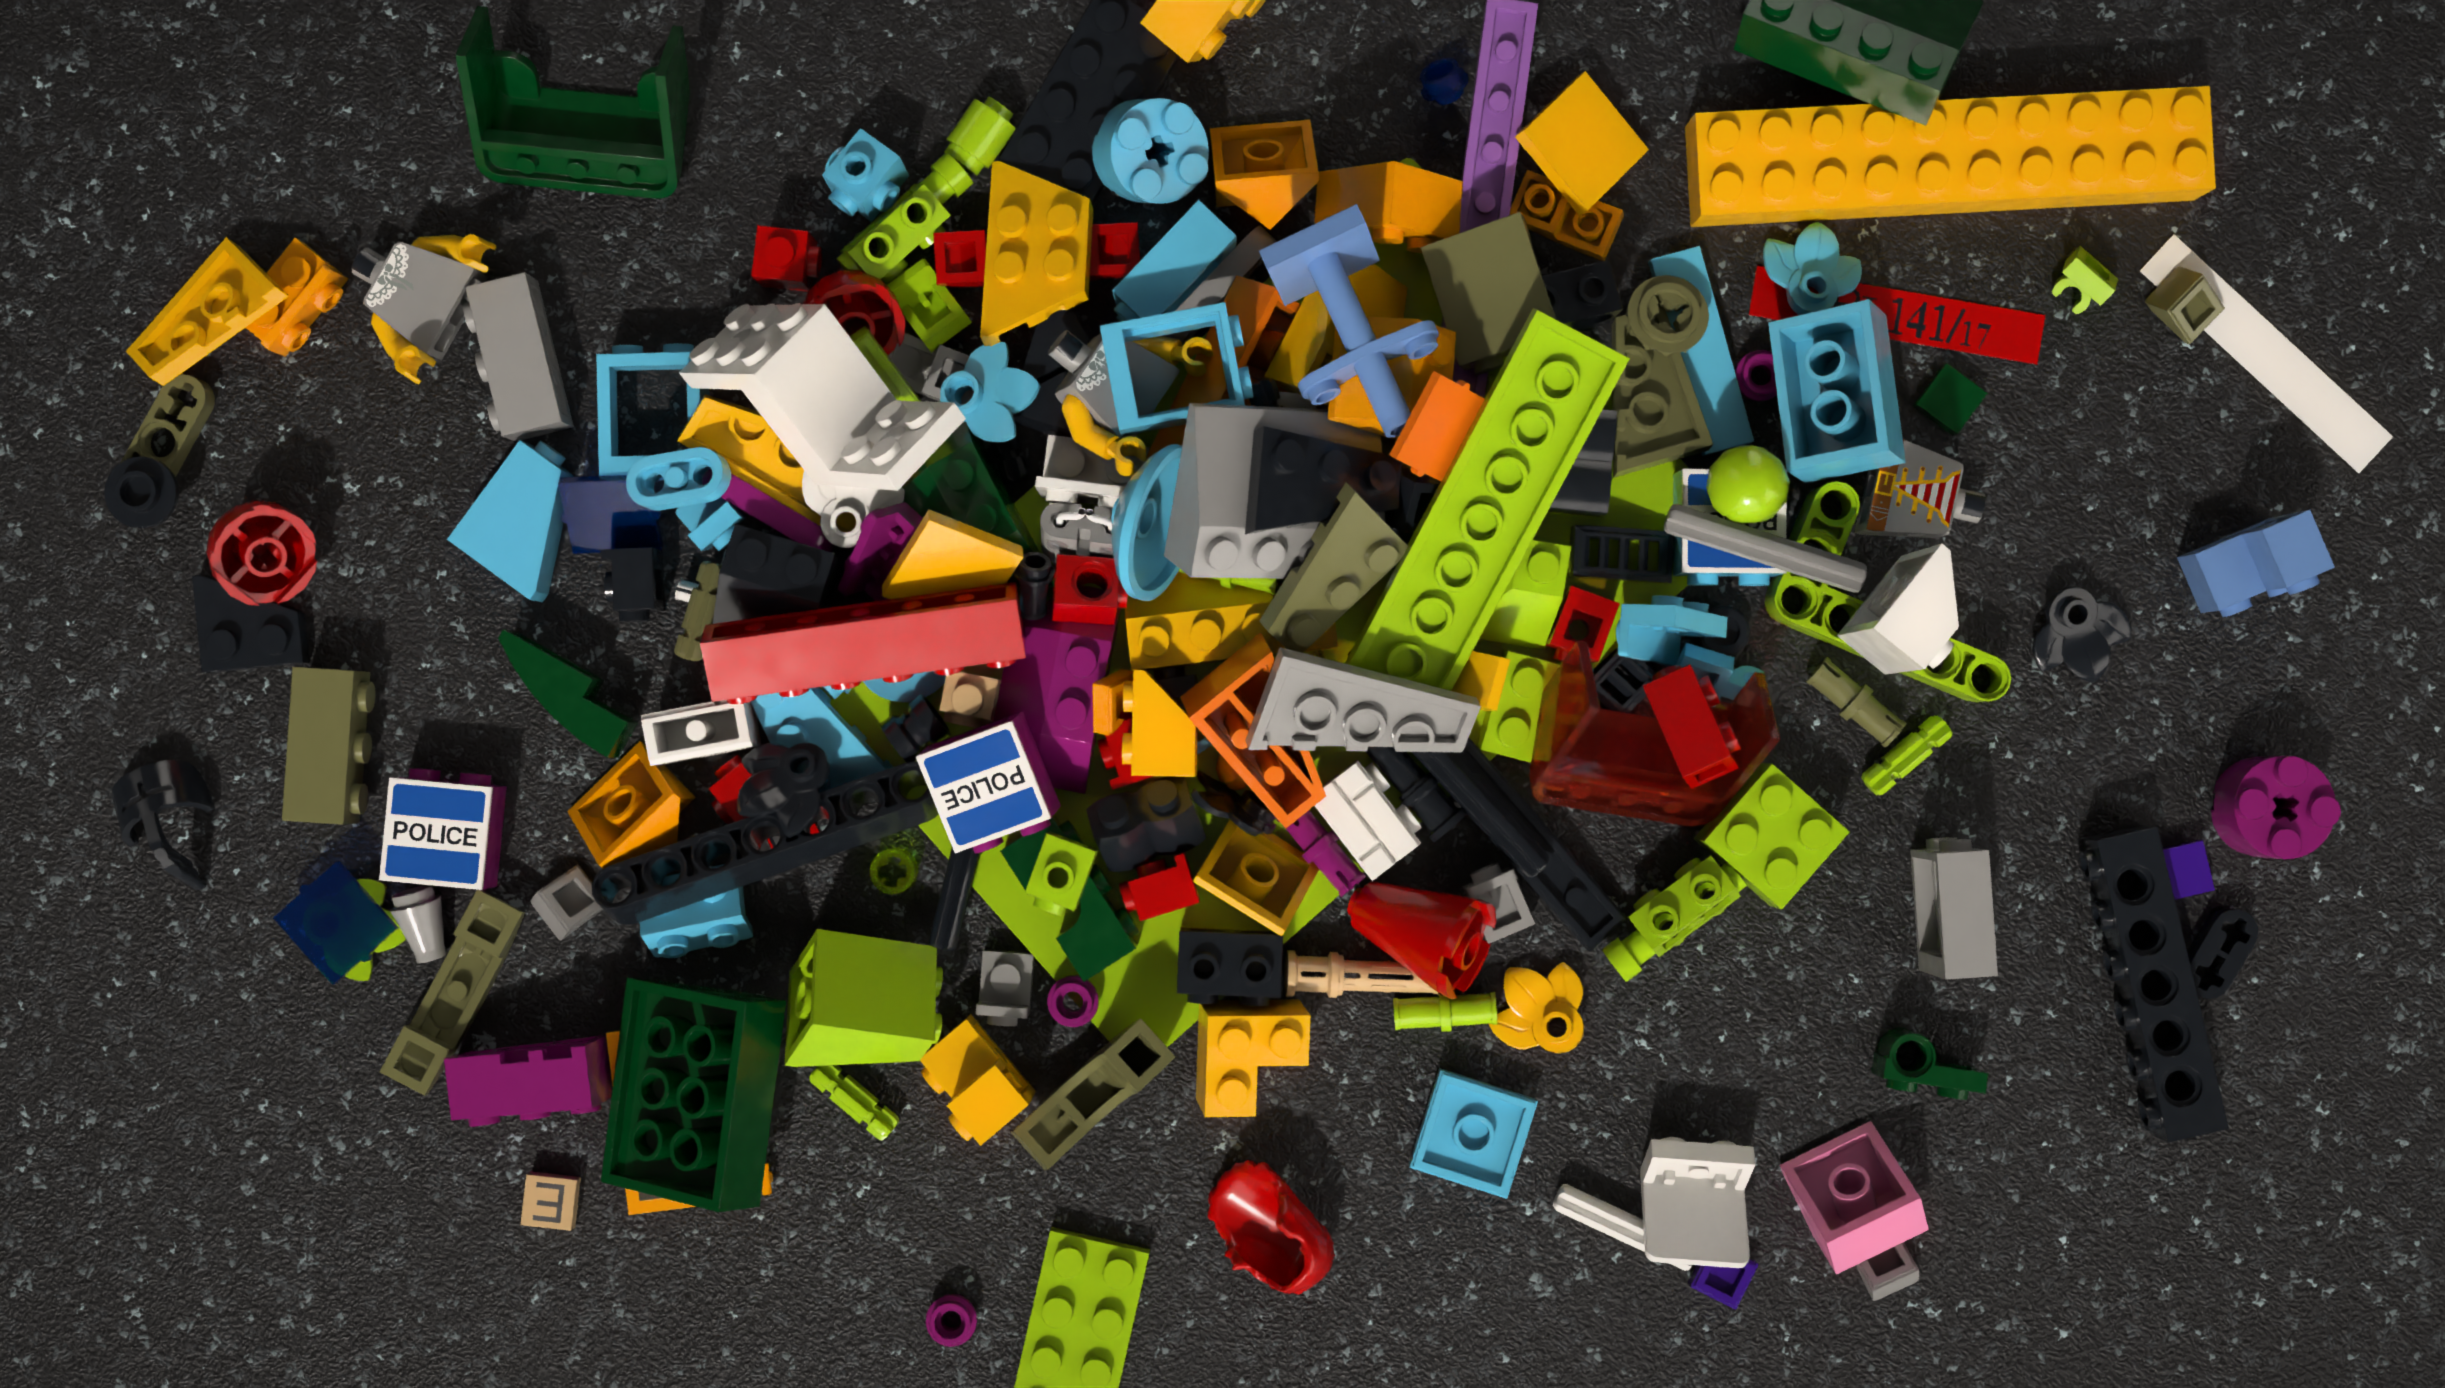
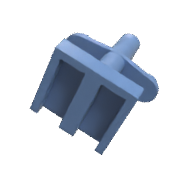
M1355 204L1259 250V253L1284 306L1319 291L1347 351L1345 355L1311 372L1300 380L1298 388L1302 397L1310 399L1312 405L1327 403L1340 394L1339 385L1358 375L1385 436L1392 438L1400 435L1411 412L1387 360L1405 354L1408 355L1409 359L1415 360L1431 354L1438 347L1436 339L1439 336V332L1433 321L1426 320L1376 339L1348 278L1349 275L1380 261L1365 219L1358 205Z

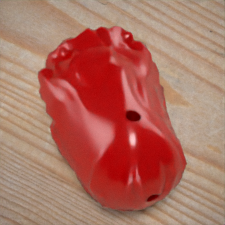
M1252 1160L1235 1163L1230 1170L1222 1174L1217 1182V1186L1213 1187L1209 1193L1208 1201L1210 1207L1207 1216L1210 1221H1214L1216 1230L1221 1238L1226 1241L1227 1250L1225 1256L1231 1259L1232 1270L1245 1269L1256 1279L1267 1283L1272 1289L1288 1294L1295 1293L1300 1295L1322 1280L1331 1269L1335 1256L1333 1240L1326 1227L1318 1222L1311 1211L1294 1194L1286 1181L1272 1170L1266 1162H1260L1256 1165Z

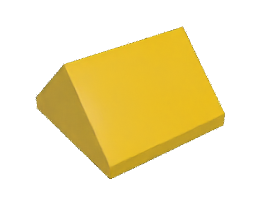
M1229 819L1195 874L1193 882L1282 937L1319 868L1314 862L1310 864L1306 862L1302 857L1304 852L1273 833L1253 836L1243 831Z

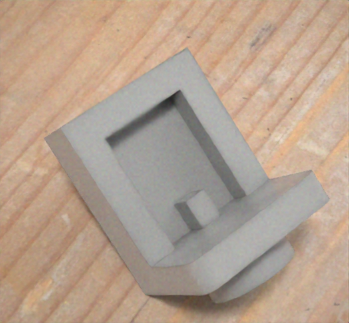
M1498 862L1472 872L1470 876L1473 882L1462 886L1467 897L1482 899L1495 907V928L1486 925L1483 932L1485 941L1488 944L1535 924L1516 879L1518 878L1513 868L1507 867L1501 870Z

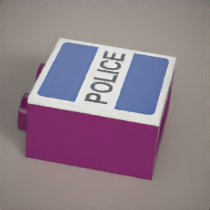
M1023 711L931 744L916 756L955 853L971 847L974 853L987 851L1003 843L1002 836L1020 830L1022 836L1039 832L1051 825L1049 819L1061 807Z
M409 768L408 777H390L379 880L476 890L497 887L507 786L491 785L492 775L460 773L459 782L440 780V770Z

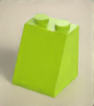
M817 929L789 972L785 1066L804 1067L920 1061L931 1045L937 1044L942 1030V1016L940 1013H936V997H938L943 982V969L937 966V948L929 945Z

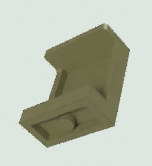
M1521 212L1421 247L1446 327L1456 332L1455 355L1458 364L1464 370L1473 368L1475 375L1484 374L1502 367L1504 363L1503 357L1508 356L1533 308L1556 319L1531 244V236Z

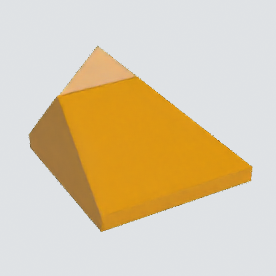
M1310 120L1210 128L1216 207L1237 205L1271 230L1319 182V171Z
M639 741L567 812L596 862L604 869L618 862L676 843L678 839L679 813L696 797L665 765L650 766L646 745Z

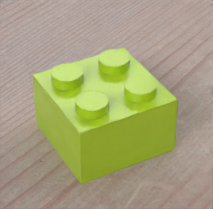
M1760 763L1694 837V840L1721 864L1727 863L1732 866L1745 884L1769 906L1782 910L1850 831L1772 763Z

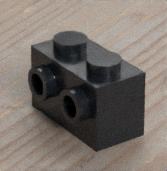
M1180 927L1177 993L1187 994V1002L1217 1004L1218 995L1239 996L1240 1005L1269 1006L1270 997L1281 998L1283 935L1281 937L1273 931Z

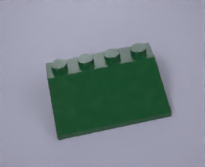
M1750 0L1743 13L1734 50L1926 126L1984 1Z
M634 977L627 978L601 1182L715 1212L760 1207L786 1000L732 990Z

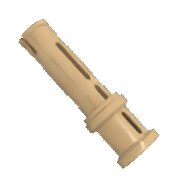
M1294 950L1286 951L1284 991L1287 997H1293L1295 992L1327 993L1329 998H1337V996H1342L1343 991L1439 994L1398 962L1344 960V956L1339 955L1338 952H1330L1328 957L1297 956ZM1301 972H1321L1323 975L1321 977L1301 976ZM1344 973H1356L1357 977L1344 978ZM1369 974L1409 975V976H1410V979H1409V980L1370 979V978H1368V975H1369Z

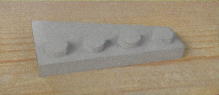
M1280 647L1245 741L1248 750H1267V746L1271 745L1292 746L1293 750L1315 751L1316 746H1345L1346 751H1368V747H1394L1396 752H1463L1481 705L1477 697Z

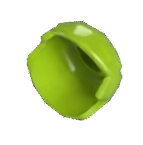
M1742 445L1724 451L1710 466L1706 489L1713 508L1720 515L1725 516L1727 520L1740 524L1766 522L1773 518L1787 502L1790 481L1783 462L1763 447Z

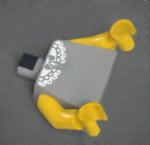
M469 234L465 237L456 235L424 236L417 238L411 245L400 241L396 242L387 258L369 248H364L355 258L352 266L353 275L371 284L363 301V304L373 312L371 325L386 353L394 360L395 369L414 383L420 384L422 382L417 377L418 369L422 364L427 363L432 367L435 366L436 360L431 356L441 361L465 320L463 304L469 302L465 287L487 281L488 277L481 272H487L489 267L482 264L481 259L487 249L496 250L494 243L474 234Z
M1065 330L1052 344L1048 355L1069 371L1056 389L1055 395L1062 404L1061 410L1072 438L1077 444L1106 460L1115 458L1117 472L1125 477L1134 474V463L1125 457L1135 456L1140 461L1145 462L1147 460L1146 446L1141 439L1136 437L1138 433L1121 436L1102 336L1101 334L1097 335L1085 345L1070 331ZM1157 336L1125 343L1138 414L1145 415L1154 411L1180 372L1174 365L1183 362L1185 370L1194 377H1200L1206 373L1205 364L1192 360L1191 357L1195 354L1213 356L1212 346L1208 340L1194 337L1182 345V342L1178 339Z

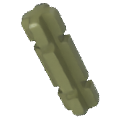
M703 561L700 564L696 577L699 585L692 590L681 625L685 631L684 634L678 635L674 648V653L683 659L700 661L703 658L700 641L705 625L713 624L719 572L722 564L712 561Z

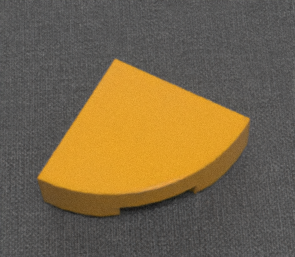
M1120 669L1092 683L1093 733L1109 736L1124 721V719L1118 718L1123 708L1124 680L1133 681V671Z

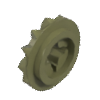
M1670 275L1656 276L1640 284L1633 292L1625 314L1630 325V335L1637 337L1643 344L1644 351L1652 349L1661 352L1664 357L1672 353H1686L1701 340L1706 332L1709 321L1708 306L1701 292L1685 279ZM1660 306L1666 312L1673 310L1677 312L1683 309L1673 322L1674 328H1670L1666 322L1660 324L1657 322L1651 323L1658 315Z

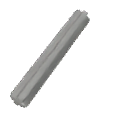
M1673 504L1665 518L1664 531L1667 534L1853 593L1861 590L1867 577V566L1862 562L1683 505Z

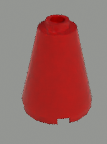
M1375 881L1367 883L1364 888L1358 887L1352 894L1347 908L1348 915L1351 916V925L1355 930L1440 995L1452 1000L1457 998L1454 990L1458 989L1465 992L1480 972L1491 946V943L1488 944L1487 941L1483 940V932L1486 925L1495 928L1496 925L1495 907L1482 899Z

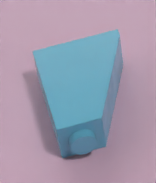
M519 440L447 540L529 600L543 602L549 594L568 504V496L570 495V490L567 494L565 491L573 480L574 475L561 466L566 458L540 440L536 447Z

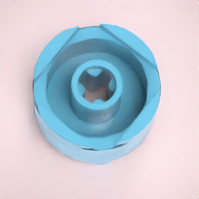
M1165 98L1136 99L1123 102L1108 112L1103 119L1104 122L1099 129L1098 135H1095L1092 145V156L1096 172L1107 188L1127 200L1154 204L1174 202L1189 194L1207 176L1209 156L1207 135L1192 109L1184 103ZM1153 143L1155 153L1151 155V159H1147L1145 150L1150 149Z

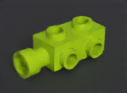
M948 153L942 155L930 166L933 172L919 184L912 185L904 194L897 198L889 210L881 213L863 231L856 234L854 239L840 251L842 254L836 260L844 270L864 271L867 274L882 279L885 284L896 278L908 266L904 258L918 245L922 250L928 248L934 243L933 233L946 231L941 224L951 215L942 205L952 195L958 198L973 184L972 179L962 166ZM910 205L913 206L915 212L911 220L907 217V209ZM872 239H875L877 249L871 255L869 243Z
M1711 855L1704 861L1695 858L1675 873L1674 877L1677 881L1662 892L1658 888L1649 891L1633 905L1636 911L1628 918L1637 930L1622 941L1617 937L1601 949L1625 982H1628L1642 971L1640 965L1657 954L1660 957L1672 947L1680 945L1687 936L1714 916L1723 913L1727 906L1741 897L1739 892L1747 885L1732 866L1725 863L1720 867ZM1715 892L1712 897L1702 899L1706 893ZM1673 922L1669 929L1661 930L1665 923Z

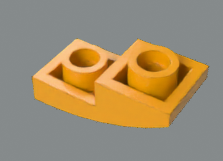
M1530 170L1526 171L1510 208V215L1521 212L1529 230L1601 261H1605L1624 217L1622 209L1597 201L1585 213L1578 215L1548 177Z

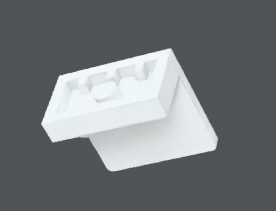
M1048 435L1043 477L1036 476L1035 488L1042 498H1046L1045 501L1049 502V505L1057 502L1080 504L1081 502L1098 504L1097 507L1113 508L1116 500L1121 496L1133 475L1128 477L1120 475L1115 467V458L1106 460L1077 444L1071 437ZM1146 447V456L1150 450V447ZM1135 456L1125 457L1134 463V474L1145 463Z

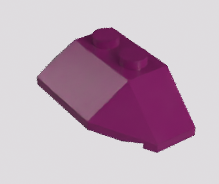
M1083 585L1078 587L1079 592L1089 598H1096L1104 593L1103 589ZM1052 597L1047 601V614L1042 619L1026 620L1022 618L1026 658L1017 659L1014 664L1004 667L993 721L1023 711L1054 788L1086 794L1097 733H1093L1092 683L1109 675L1122 608H1117L1114 625L1052 621Z

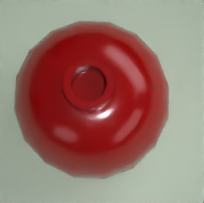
M843 270L825 276L808 291L803 304H825L849 336L866 326L887 355L895 350L897 344L900 347L904 340L905 318L895 294L882 280L864 271Z
M254 500L235 505L218 518L209 533L206 553L212 575L231 597L247 605L260 606L258 603L275 601L279 604L289 601L305 589L314 575L317 560L315 559L316 540L313 532L296 513L274 502Z

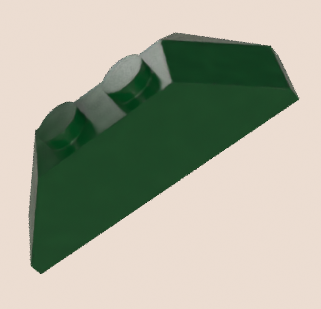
M962 422L902 486L905 491L903 502L911 506L921 517H924L929 509L1021 545L1023 547V554L1039 552L981 439L971 432L967 422ZM1014 573L1012 574L1007 583L1016 582V584H1018L1017 579L1014 577ZM1054 579L1049 583L1048 589L1054 586Z

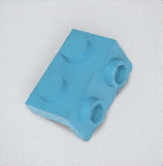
M1654 595L1652 596L1651 604H1622L1621 618L1616 626L1618 655L1673 666L1679 658L1681 636L1726 638L1728 617L1708 613L1709 604L1683 602V598L1675 596Z
M725 864L712 866L711 868H719ZM680 873L666 876L662 886L674 883L679 878ZM743 886L639 922L640 936L654 957L678 958L692 950L711 946L717 948L730 947L739 940L753 937L752 925L745 914Z

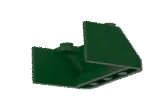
M476 7L455 56L474 159L477 168L484 176L504 184L653 199L666 198L674 193L682 171L690 95L683 26H672L659 65L651 67L642 73L637 85L638 97L541 87L537 68L527 57L512 51L495 50L488 7Z

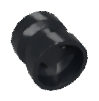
M923 694L909 702V713L907 715L905 713L900 716L891 715L880 723V727L887 739L906 763L916 761V756L928 746V741L937 743L952 735L942 717Z

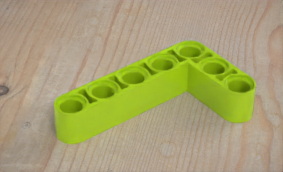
M1836 481L1824 484L1811 491L1804 500L1789 540L1802 544L1806 540L1816 542L1822 550L1841 556L1860 508L1859 496L1854 488L1847 483ZM1825 493L1833 494L1841 502V515L1837 520L1829 519L1821 510V499ZM1787 571L1785 574L1772 578L1764 601L1766 611L1772 619L1787 627L1864 658L1837 636L1838 633L1832 629L1829 623V615L1834 607L1838 606L1846 610L1851 619L1863 604V601L1828 587V584ZM1787 587H1794L1803 597V606L1796 615L1787 612L1782 605V593ZM1953 638L1949 640L1954 643V647L1944 659L1943 666L1937 673L1931 672L1927 667L1923 670L1900 672V674L1971 702L1998 700L2006 694L2011 683L2010 669L2004 661ZM1979 665L1987 669L1991 679L1989 687L1983 693L1975 689L1971 679L1973 671Z

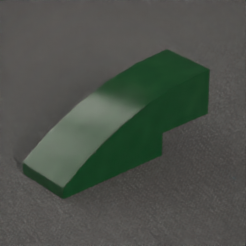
M503 629L498 639L512 666L531 694L556 721L580 741L606 758H619L639 722L595 698L604 680L523 634Z

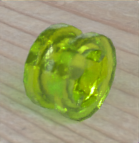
M891 848L882 851L876 855L870 866V877L874 886L881 892L891 895L902 893L911 888L916 882L919 873L918 862L913 854L901 848ZM892 856L901 859L898 864L899 866L905 864L907 867V876L898 878L897 885L889 884L887 881L890 876L883 878L881 873L882 866L890 864Z

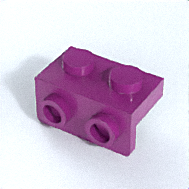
M906 502L886 508H877L870 512L861 523V534L852 554L844 563V574L837 590L845 597L865 591L875 601L888 600V598L882 596V584L923 517Z

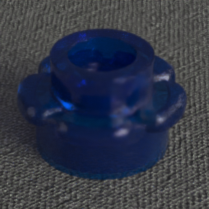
M1453 58L1436 60L1426 66L1420 74V80L1424 87L1421 90V95L1426 101L1435 100L1439 105L1450 104L1462 96L1463 88L1468 84L1469 76L1467 73H1464L1463 68L1459 67L1458 62Z

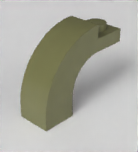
M1140 1018L1126 1027L1048 1095L1045 1101L1025 1118L1011 1134L1046 1171L1115 1107L1128 1097L1140 1092L1175 1056Z

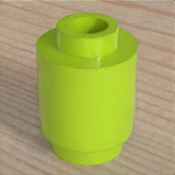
M989 96L984 103L974 99L948 136L947 140L950 144L944 153L951 155L964 169L978 176L983 167L990 168L1016 130L1009 122L1013 113Z

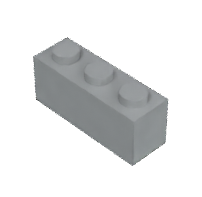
M523 272L465 287L469 302L463 304V313L471 333H477L481 352L475 353V362L482 381L489 383L493 401L487 403V411L493 429L496 432L500 431L501 436L516 442L574 427L538 280Z

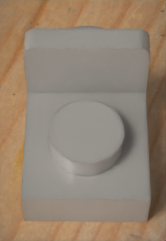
M983 950L979 1002L976 1004V1015L987 1016V1024L1017 1026L1018 1018L1026 1019L1030 1015L1035 959L1031 953Z

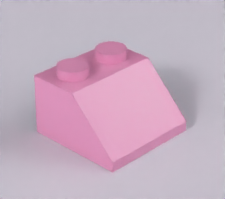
M1871 1121L1780 1164L1781 1171L1813 1237L1836 1274L1929 1230L1921 1197Z

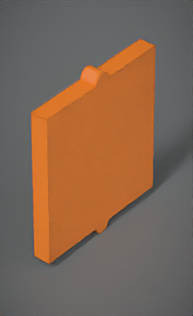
M1433 371L1389 455L1411 466L1413 474L1419 477L1427 474L1442 482L1485 398L1470 391L1469 383L1461 379L1454 382Z

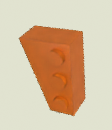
M1260 632L1180 698L1188 718L1280 823L1287 828L1324 799L1326 793L1310 751L1293 750L1292 746L1271 745L1267 746V750H1248L1245 740L1275 661L1271 649Z

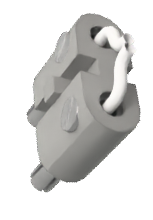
M1057 502L1048 505L1040 516L1041 548L1043 554L1049 557L1055 567L1057 554L1114 558L1111 541L1113 525L1111 515L1113 508L1095 506L1093 512L1092 509L1085 510L1081 504Z

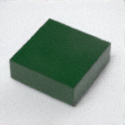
M1946 363L1941 366L1913 404V407L1954 436L1960 432L1988 393Z

